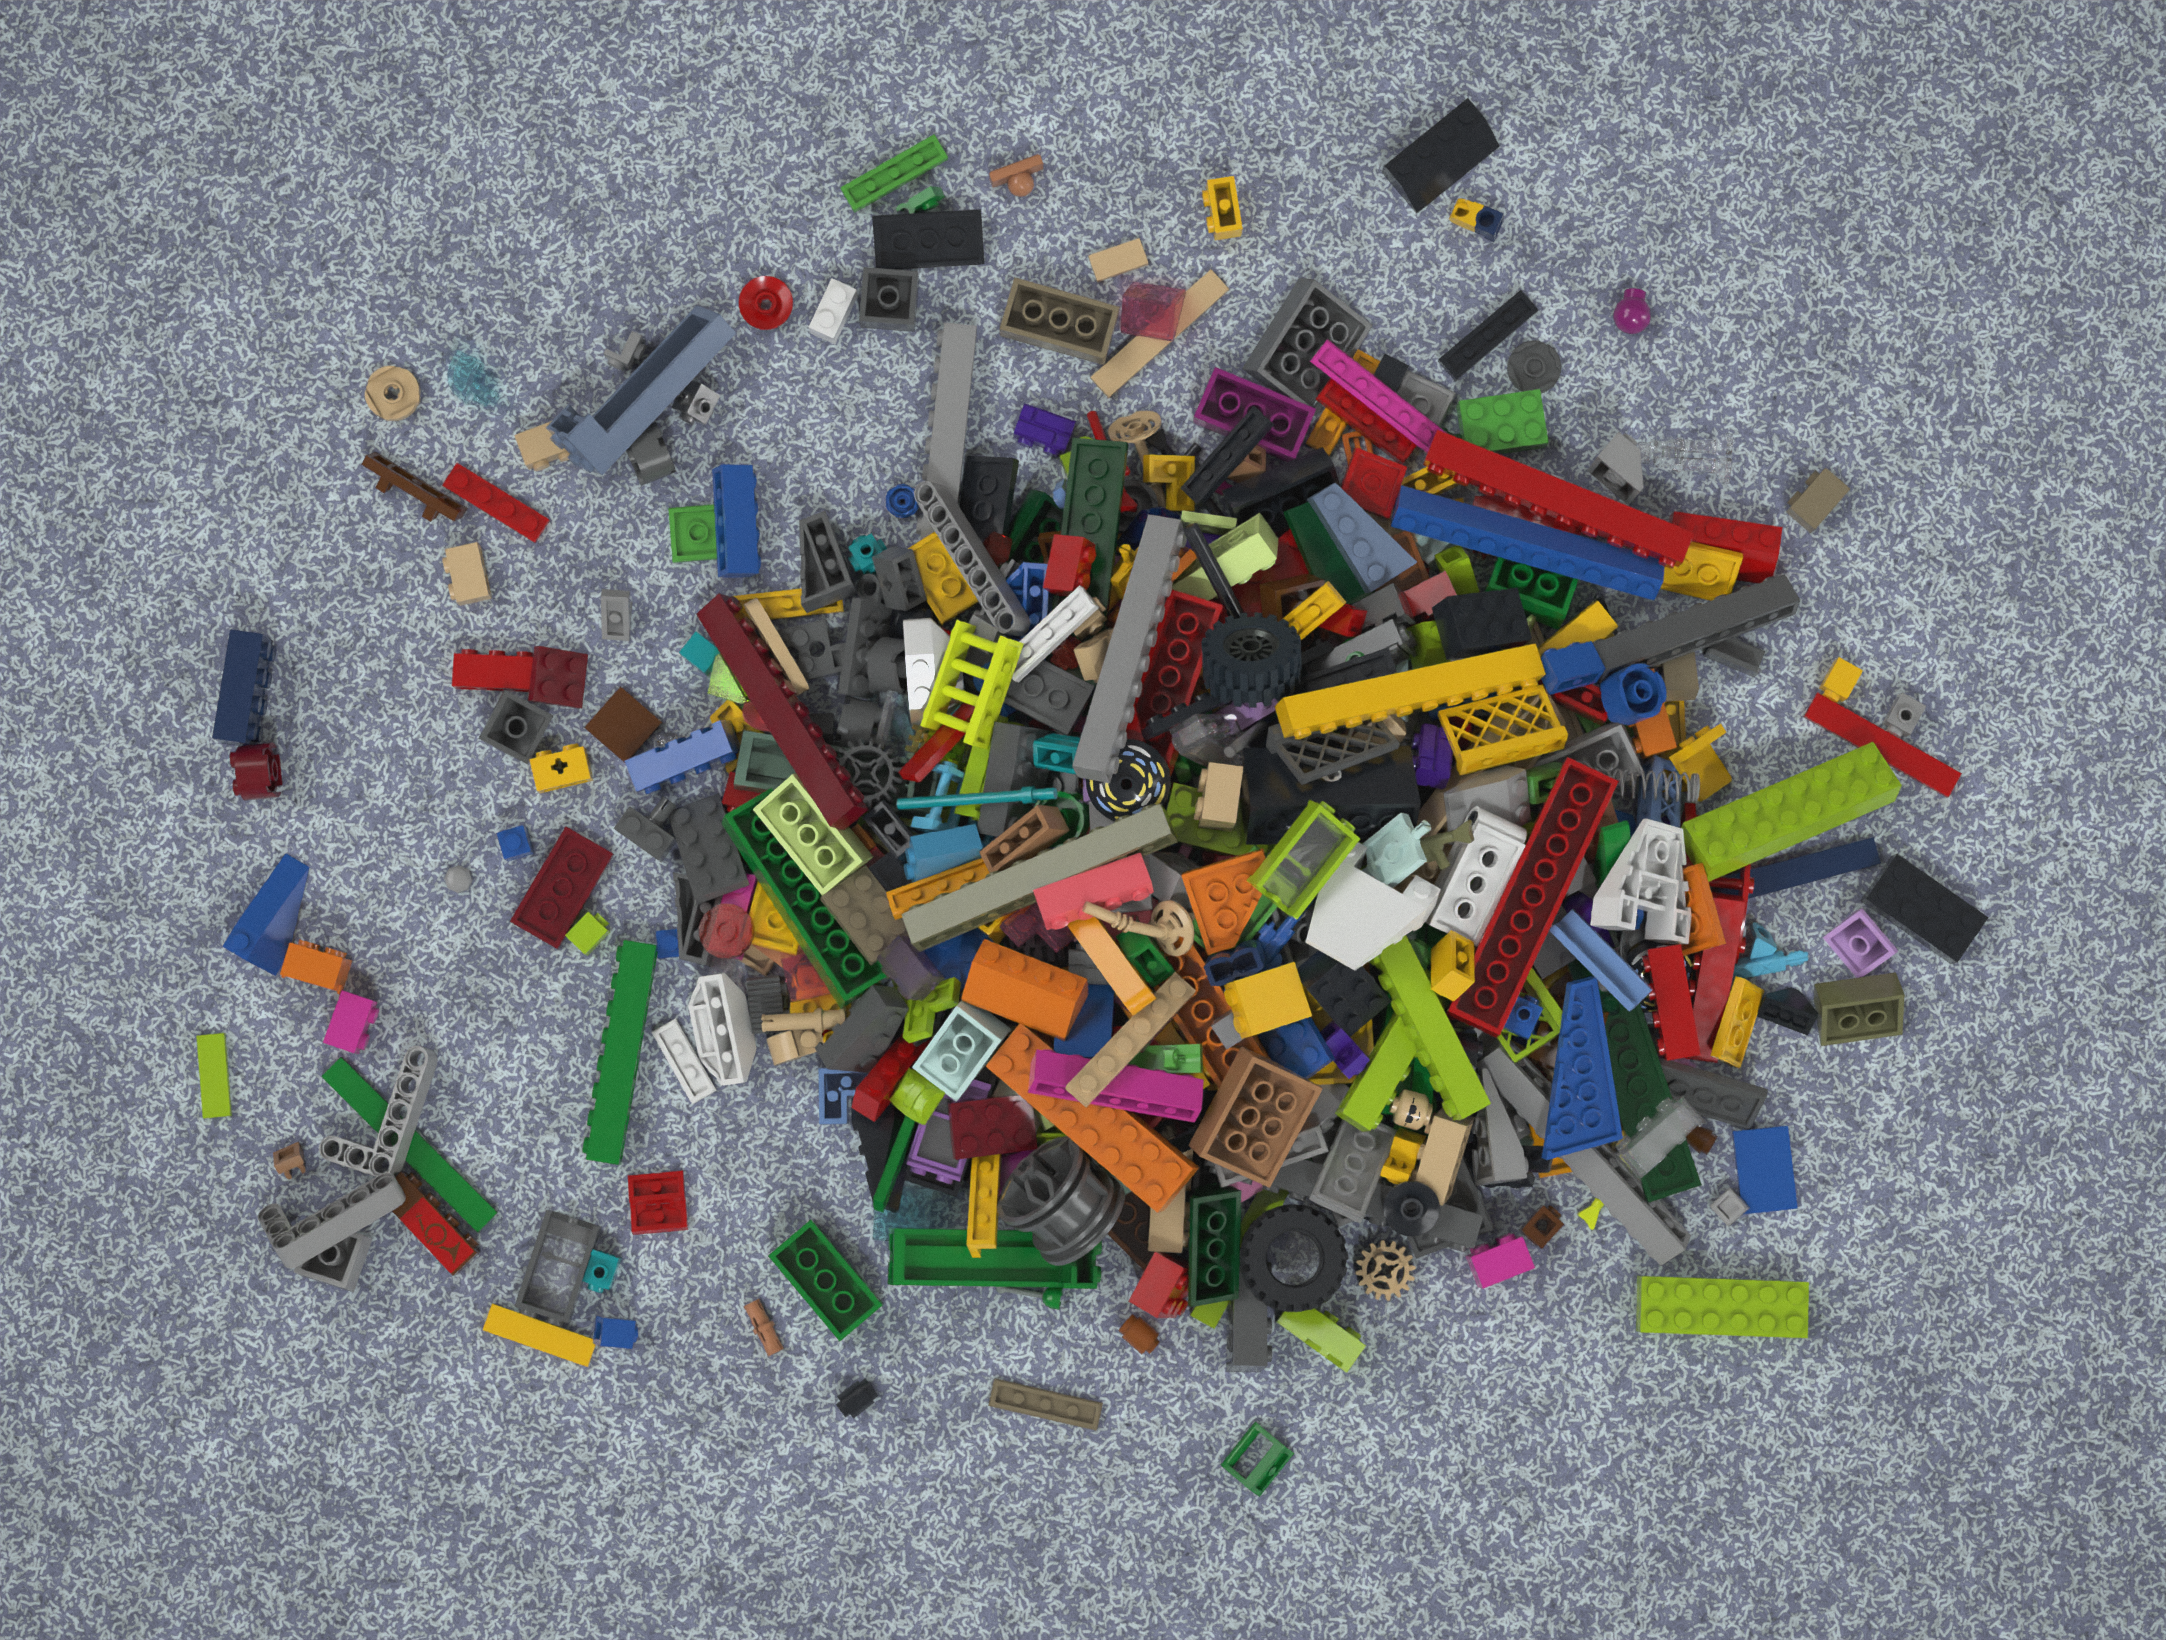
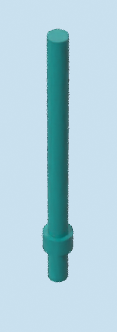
M1030 786L1013 791L898 798L897 808L900 810L1022 801L1023 804L1036 803L1037 800L1057 799L1058 793L1056 788L1036 789L1035 786Z

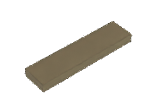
M994 1378L988 1406L1097 1431L1103 1403Z

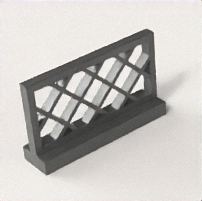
M1383 721L1373 723L1372 727L1365 725L1353 728H1346V725L1337 726V729H1348V736L1333 732L1321 734L1319 730L1311 732L1310 736L1302 739H1295L1294 736L1284 738L1279 723L1268 728L1266 747L1271 754L1278 753L1297 780L1303 785L1399 748V741ZM1353 731L1368 734L1367 741L1353 738ZM1373 736L1384 738L1387 743L1381 745L1373 743L1371 740ZM1320 737L1324 738L1325 742L1324 745L1309 742L1308 740ZM1329 740L1344 743L1343 750L1329 747ZM1349 745L1364 748V751L1357 754L1349 752L1347 749ZM1295 746L1300 747L1301 750L1299 754L1288 752L1286 748ZM1305 749L1320 752L1319 759L1304 756ZM1324 754L1340 757V760L1332 763L1324 761L1323 757ZM1300 763L1315 766L1316 768L1304 774L1299 766Z

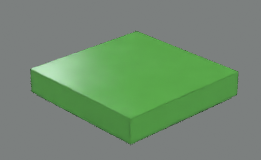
M714 504L668 508L672 562L716 560Z

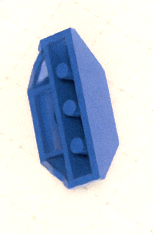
M1023 562L1006 580L1030 619V627L1027 633L1023 636L1012 635L1011 639L1020 641L1052 611L1054 594L1043 588L1048 564Z

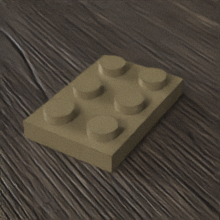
M866 865L821 896L820 900L870 965H873L909 939L903 918L894 919L885 889Z

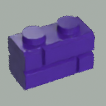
M1024 403L1013 436L1018 439L1017 443L1021 446L1032 448L1033 445L1044 448L1043 453L1052 457H1058L1059 454L1063 455L1066 453L1076 427V421Z
M1424 723L1421 725L1419 734L1414 733L1411 743V749L1416 750L1412 758L1417 785H1430L1433 788L1444 789L1451 775L1453 751L1443 727L1437 728L1435 725Z

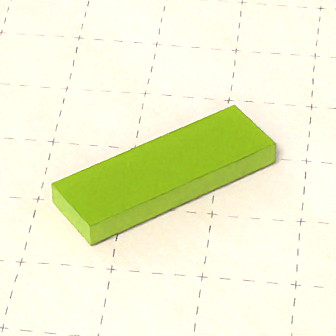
M226 1033L197 1035L203 1119L232 1116Z

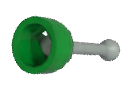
M996 1287V1291L999 1294L1009 1292L1042 1298L1043 1303L1047 1307L1060 1310V1298L1063 1295V1288L1049 1287L1041 1293L1013 1287Z

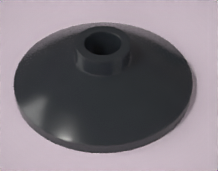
M1406 1181L1394 1186L1388 1192L1383 1205L1384 1217L1388 1225L1395 1232L1404 1236H1419L1431 1230L1438 1221L1440 1203L1435 1192L1426 1184L1418 1181ZM1408 1202H1414L1417 1206L1415 1209L1409 1210L1406 1208Z

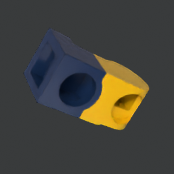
M1458 198L1449 220L1460 227L1495 242L1504 221V213L1477 202Z

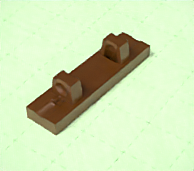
M377 452L366 455L361 464L381 476L375 487L379 491L386 493L394 484L426 504L427 506L422 517L430 522L437 518L439 513L452 521L461 519L468 509Z

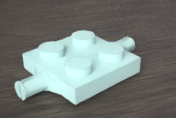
M1398 814L1362 844L1367 847V867L1362 871L1394 888L1427 861L1420 844V838L1431 830V827H1429L1431 825L1426 820H1423L1414 828L1408 814Z

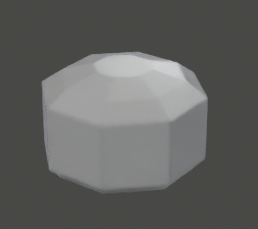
M460 865L449 868L444 877L447 888L457 893L469 890L473 882L470 870Z

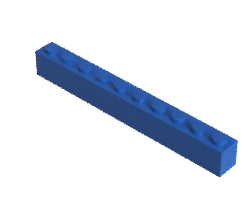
M1401 485L1393 507L1391 527L1639 597L1655 600L1664 581V566L1658 563L1659 559L1648 556V558H1643L1632 553L1633 550L1618 548L1608 543Z

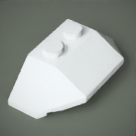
M931 618L903 620L911 727H923L920 726L923 712L927 707L950 641V635ZM960 672L956 688L964 690L963 672ZM951 698L946 714L950 715L963 702Z
M725 973L701 976L697 980V986L688 1004L699 1060L717 1078L721 1086L747 1082L756 1052L754 1034H752L746 995Z

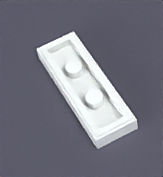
M676 1018L652 1032L692 1104L717 1091Z

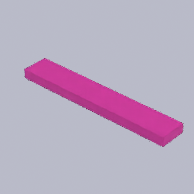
M1327 339L1310 360V362L1426 453H1428L1437 430L1447 433L1330 340Z

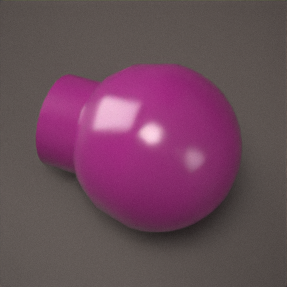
M1637 288L1626 289L1623 299L1616 305L1613 319L1617 328L1622 332L1637 334L1645 330L1649 325L1651 312L1650 307L1645 301V291Z

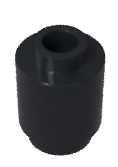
M866 1378L861 1382L857 1380L837 1396L840 1401L836 1406L845 1417L851 1415L854 1419L875 1403L873 1400L878 1397V1394Z

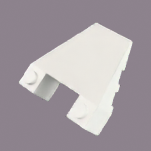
M1643 819L1594 896L1591 926L1607 930H1635L1637 909L1648 911L1645 925L1646 940L1663 944L1689 943L1691 907H1686L1685 891H1689L1688 881L1683 879L1682 865H1686V854L1682 828L1650 819Z
M1359 842L1318 892L1306 938L1307 944L1353 970L1360 968L1381 954L1383 949L1392 943L1395 945L1401 941L1402 937L1412 930L1416 931L1421 928L1434 910L1441 890L1416 875L1402 894L1359 870L1362 867L1367 847Z

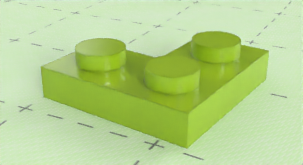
M956 977L909 991L907 1001L909 1009L905 1016L903 1038L908 1043L932 1037L935 1013L958 1005L961 982Z

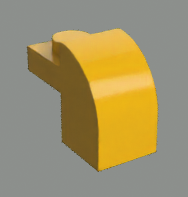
M1399 1128L1394 1136L1389 1156L1382 1167L1380 1176L1387 1178L1389 1182L1394 1184L1410 1181L1412 1172L1416 1170L1419 1162L1417 1160L1419 1148L1422 1143L1424 1144L1426 1136Z

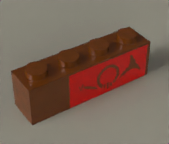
M400 1172L395 1178L404 1191L406 1199L402 1205L392 1212L452 1276L457 1275L480 1253L477 1248L479 1242L469 1232L466 1235L462 1233L458 1228L460 1222L453 1214L449 1212L445 1215L439 1208L442 1203L433 1193L426 1194L420 1188L423 1183L413 1172L409 1174Z

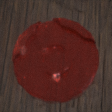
M722 903L716 905L717 907L708 910L704 914L699 924L698 935L706 951L717 958L733 959L739 957L749 949L754 939L755 927L752 918L743 908L735 904Z

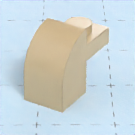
M815 1029L790 1030L766 1039L774 1066L816 1053L815 1047L818 1043L822 1042L824 1044L822 1033L816 1032Z

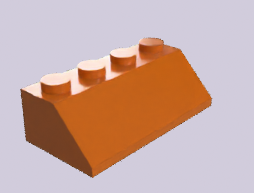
M984 939L972 961L961 999L966 1003L1065 1041L1088 996V979Z

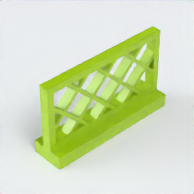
M1531 968L1523 985L1527 993L1520 992L1519 997H1524L1526 994L1539 1000V1006L1543 1008L1541 1013L1543 1016H1540L1539 1020L1547 1022L1553 1031L1544 1037L1531 1034L1530 1039L1527 1041L1526 1049L1516 1055L1510 1047L1512 1035H1518L1503 1029L1501 1033L1508 1034L1507 1041L1502 1034L1497 1039L1514 1064L1557 1037L1560 1033L1563 1011L1533 968ZM1531 1039L1538 1040L1532 1045H1530Z

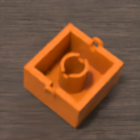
M300 939L298 945L289 943L280 972L281 977L285 978L287 976L335 990L340 995L341 990H344L352 960L345 959L347 953L328 947L325 948L324 952L319 951L320 945Z

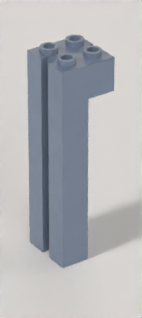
M696 305L592 416L587 413L583 417L568 404L546 427L552 434L550 437L551 441L560 449L565 448L570 453L568 459L578 468L582 466L589 473L594 471L603 475L726 345L736 332L719 313Z

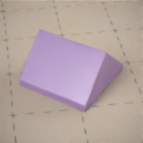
M1862 908L1852 912L1823 937L1856 978L1865 976L1898 952L1896 947Z

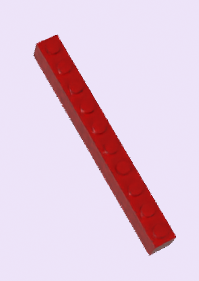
M1440 430L1436 431L1423 463L1424 466L1428 467L1427 471L1438 476H1442L1444 473L1453 477V481L1460 485L1468 486V484L1479 487L1478 491L1485 495L1494 496L1496 494L1504 497V502L1512 506L1519 507L1521 504L1529 507V511L1537 516L1545 517V515L1554 517L1556 518L1555 522L1562 526L1571 527V525L1579 527L1581 532L1587 536L1596 538L1599 535L1607 539V543L1612 546L1622 548L1624 545L1633 549L1632 553L1643 558L1651 556L1659 559L1658 563L1667 568L1680 567L1695 533Z

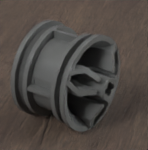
M1059 1137L1041 1145L1020 1161L1002 1188L998 1199L997 1212L1006 1224L1012 1225L1018 1231H1031L1033 1233V1244L1040 1251L1043 1259L1051 1265L1060 1266L1081 1258L1108 1234L1123 1208L1125 1191L1119 1181L1109 1177L1105 1172L1099 1170L1091 1171L1088 1156L1069 1137Z

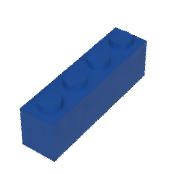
M722 464L712 469L718 577H752L759 574L761 567V557L758 554L757 548L760 532L758 527H756L758 503L754 495L757 483L756 475L753 473V465Z

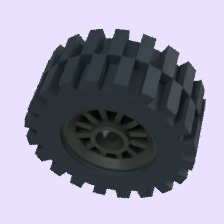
M1255 612L1254 617H1248L1247 613H1239L1240 618L1234 619L1232 615L1225 617L1224 624L1218 621L1213 624L1214 630L1208 629L1205 632L1206 638L1202 639L1204 685L1206 689H1210V694L1213 697L1220 695L1221 702L1227 704L1230 700H1233L1234 706L1241 707L1243 703H1249V708H1257V703L1263 702L1265 707L1272 705V699H1276L1279 702L1285 697V693L1292 695L1295 692V686L1299 687L1302 677L1300 635H1297L1296 628L1294 626L1289 627L1288 621L1282 619L1277 622V616L1269 614L1268 618H1263L1262 613Z

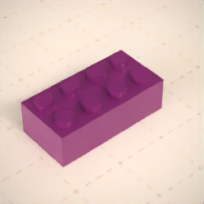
M1215 367L1194 415L1193 423L1226 437L1249 410L1255 406L1274 424L1272 429L1257 445L1266 449V454L1285 462L1296 459L1316 409Z

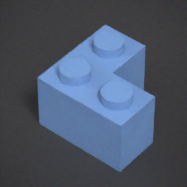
M818 1068L819 1124H849V1096H854L856 1088L868 1073Z

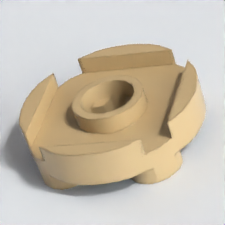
M384 366L376 370L369 377L365 390V400L368 407L378 417L386 421H399L409 417L416 410L421 400V389L417 379L410 371L401 367ZM389 387H393L395 390L400 389L397 399L386 398V395L389 394Z

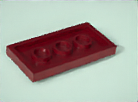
M565 826L510 922L559 950L566 938L565 935L572 928L614 854Z

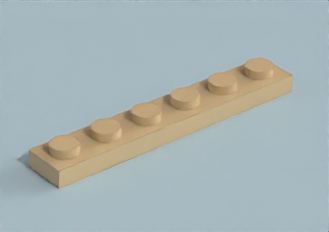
M1174 972L1154 993L1157 999L1132 1016L1067 1084L1065 1089L1087 1107L1182 1008L1196 990Z

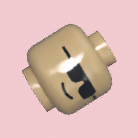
M1404 1089L1398 1097L1395 1096L1389 1106V1112L1393 1113L1395 1124L1414 1130L1420 1129L1423 1125L1427 1126L1433 1109V1105L1429 1103V1098L1426 1095Z

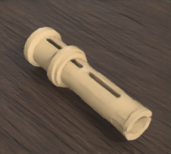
M846 1007L840 1008V1010L824 1011L822 1008H817L811 1013L762 1014V1031L815 1029L816 1032L823 1033L824 1030H831L837 1023L842 1024L847 1019Z

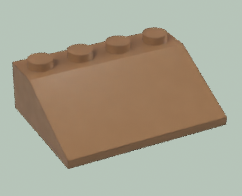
M1241 1046L1189 1146L1200 1157L1270 1188L1323 1088L1269 1058Z

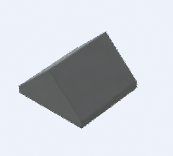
M504 690L479 739L528 764L553 715Z

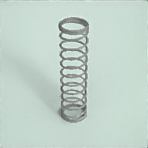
M1606 767L1603 770V774L1607 770L1609 777L1614 779L1617 771H1619L1621 798L1624 796V785L1628 772H1630L1632 780V799L1635 798V786L1639 772H1641L1643 779L1644 800L1646 799V787L1650 773H1652L1654 779V800L1657 799V788L1661 774L1664 775L1665 801L1668 800V788L1673 774L1676 779L1677 802L1679 801V789L1684 775L1686 776L1688 788L1687 802L1696 803L1699 798L1700 777L1698 773H1693L1689 781L1687 773L1684 772L1678 781V776L1674 771L1669 775L1668 780L1665 772L1661 771L1656 780L1653 770L1648 772L1646 779L1642 770L1636 773L1635 778L1631 769L1625 772L1624 777L1619 768L1614 771L1613 776L1609 768Z

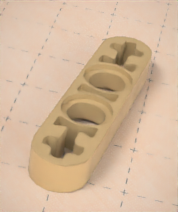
M754 598L745 603L744 607L747 614L756 626L761 638L768 645L773 658L781 665L782 673L786 680L795 687V694L798 696L809 690L807 681L759 600Z

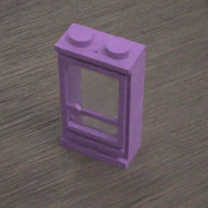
M974 1079L958 1101L987 1098L991 1085ZM945 1094L925 1125L917 1123L904 1163L910 1165L909 1171L923 1176H925L926 1171L937 1174L936 1180L952 1184L953 1180L960 1182L967 1158L953 1159L948 1103L956 1101Z

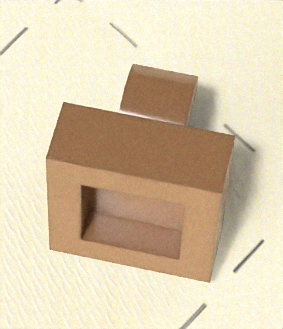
M299 1142L273 1153L274 1167L278 1174L284 1172L285 1177L291 1179L292 1173L290 1169L298 1167L302 1174L305 1173L304 1152Z

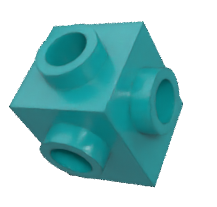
M872 533L867 536L861 535L854 539L852 545L848 547L852 555L848 557V560L856 572L861 570L863 575H876L872 557L886 550L887 547L881 538L876 541Z

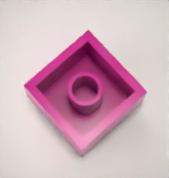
M1508 1233L1495 1238L1497 1244L1489 1246L1488 1243H1482L1470 1249L1471 1254L1465 1257L1477 1287L1484 1289L1535 1268L1523 1236H1515L1514 1233Z

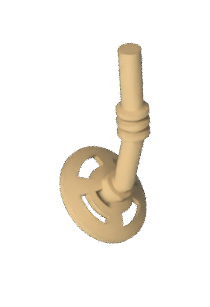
M1136 411L1130 416L1120 417L1114 421L1108 429V435L1112 441L1135 444L1143 466V455H1150L1145 440L1160 428L1162 421L1160 415L1156 412ZM1150 421L1155 423V426L1153 428L1152 425L1149 423ZM1117 433L1120 434L1121 439H1119V438L1116 436ZM1146 483L1157 496L1161 516L1168 517L1172 515V511H1166V496L1162 488L1164 483Z
M1166 900L1156 905L1151 915V925L1133 921L1131 916L1127 918L1126 914L1121 915L1119 911L1114 913L1088 901L1085 902L1082 909L1083 912L1111 923L1113 928L1117 926V930H1122L1124 933L1130 931L1154 937L1158 946L1171 956L1186 954L1194 942V927L1190 915L1182 905L1172 900ZM1163 909V917L1156 922L1158 913ZM1172 912H1174L1179 917L1183 927H1181L1179 920L1172 914ZM1179 936L1184 937L1182 945L1176 949L1173 943L1178 940Z

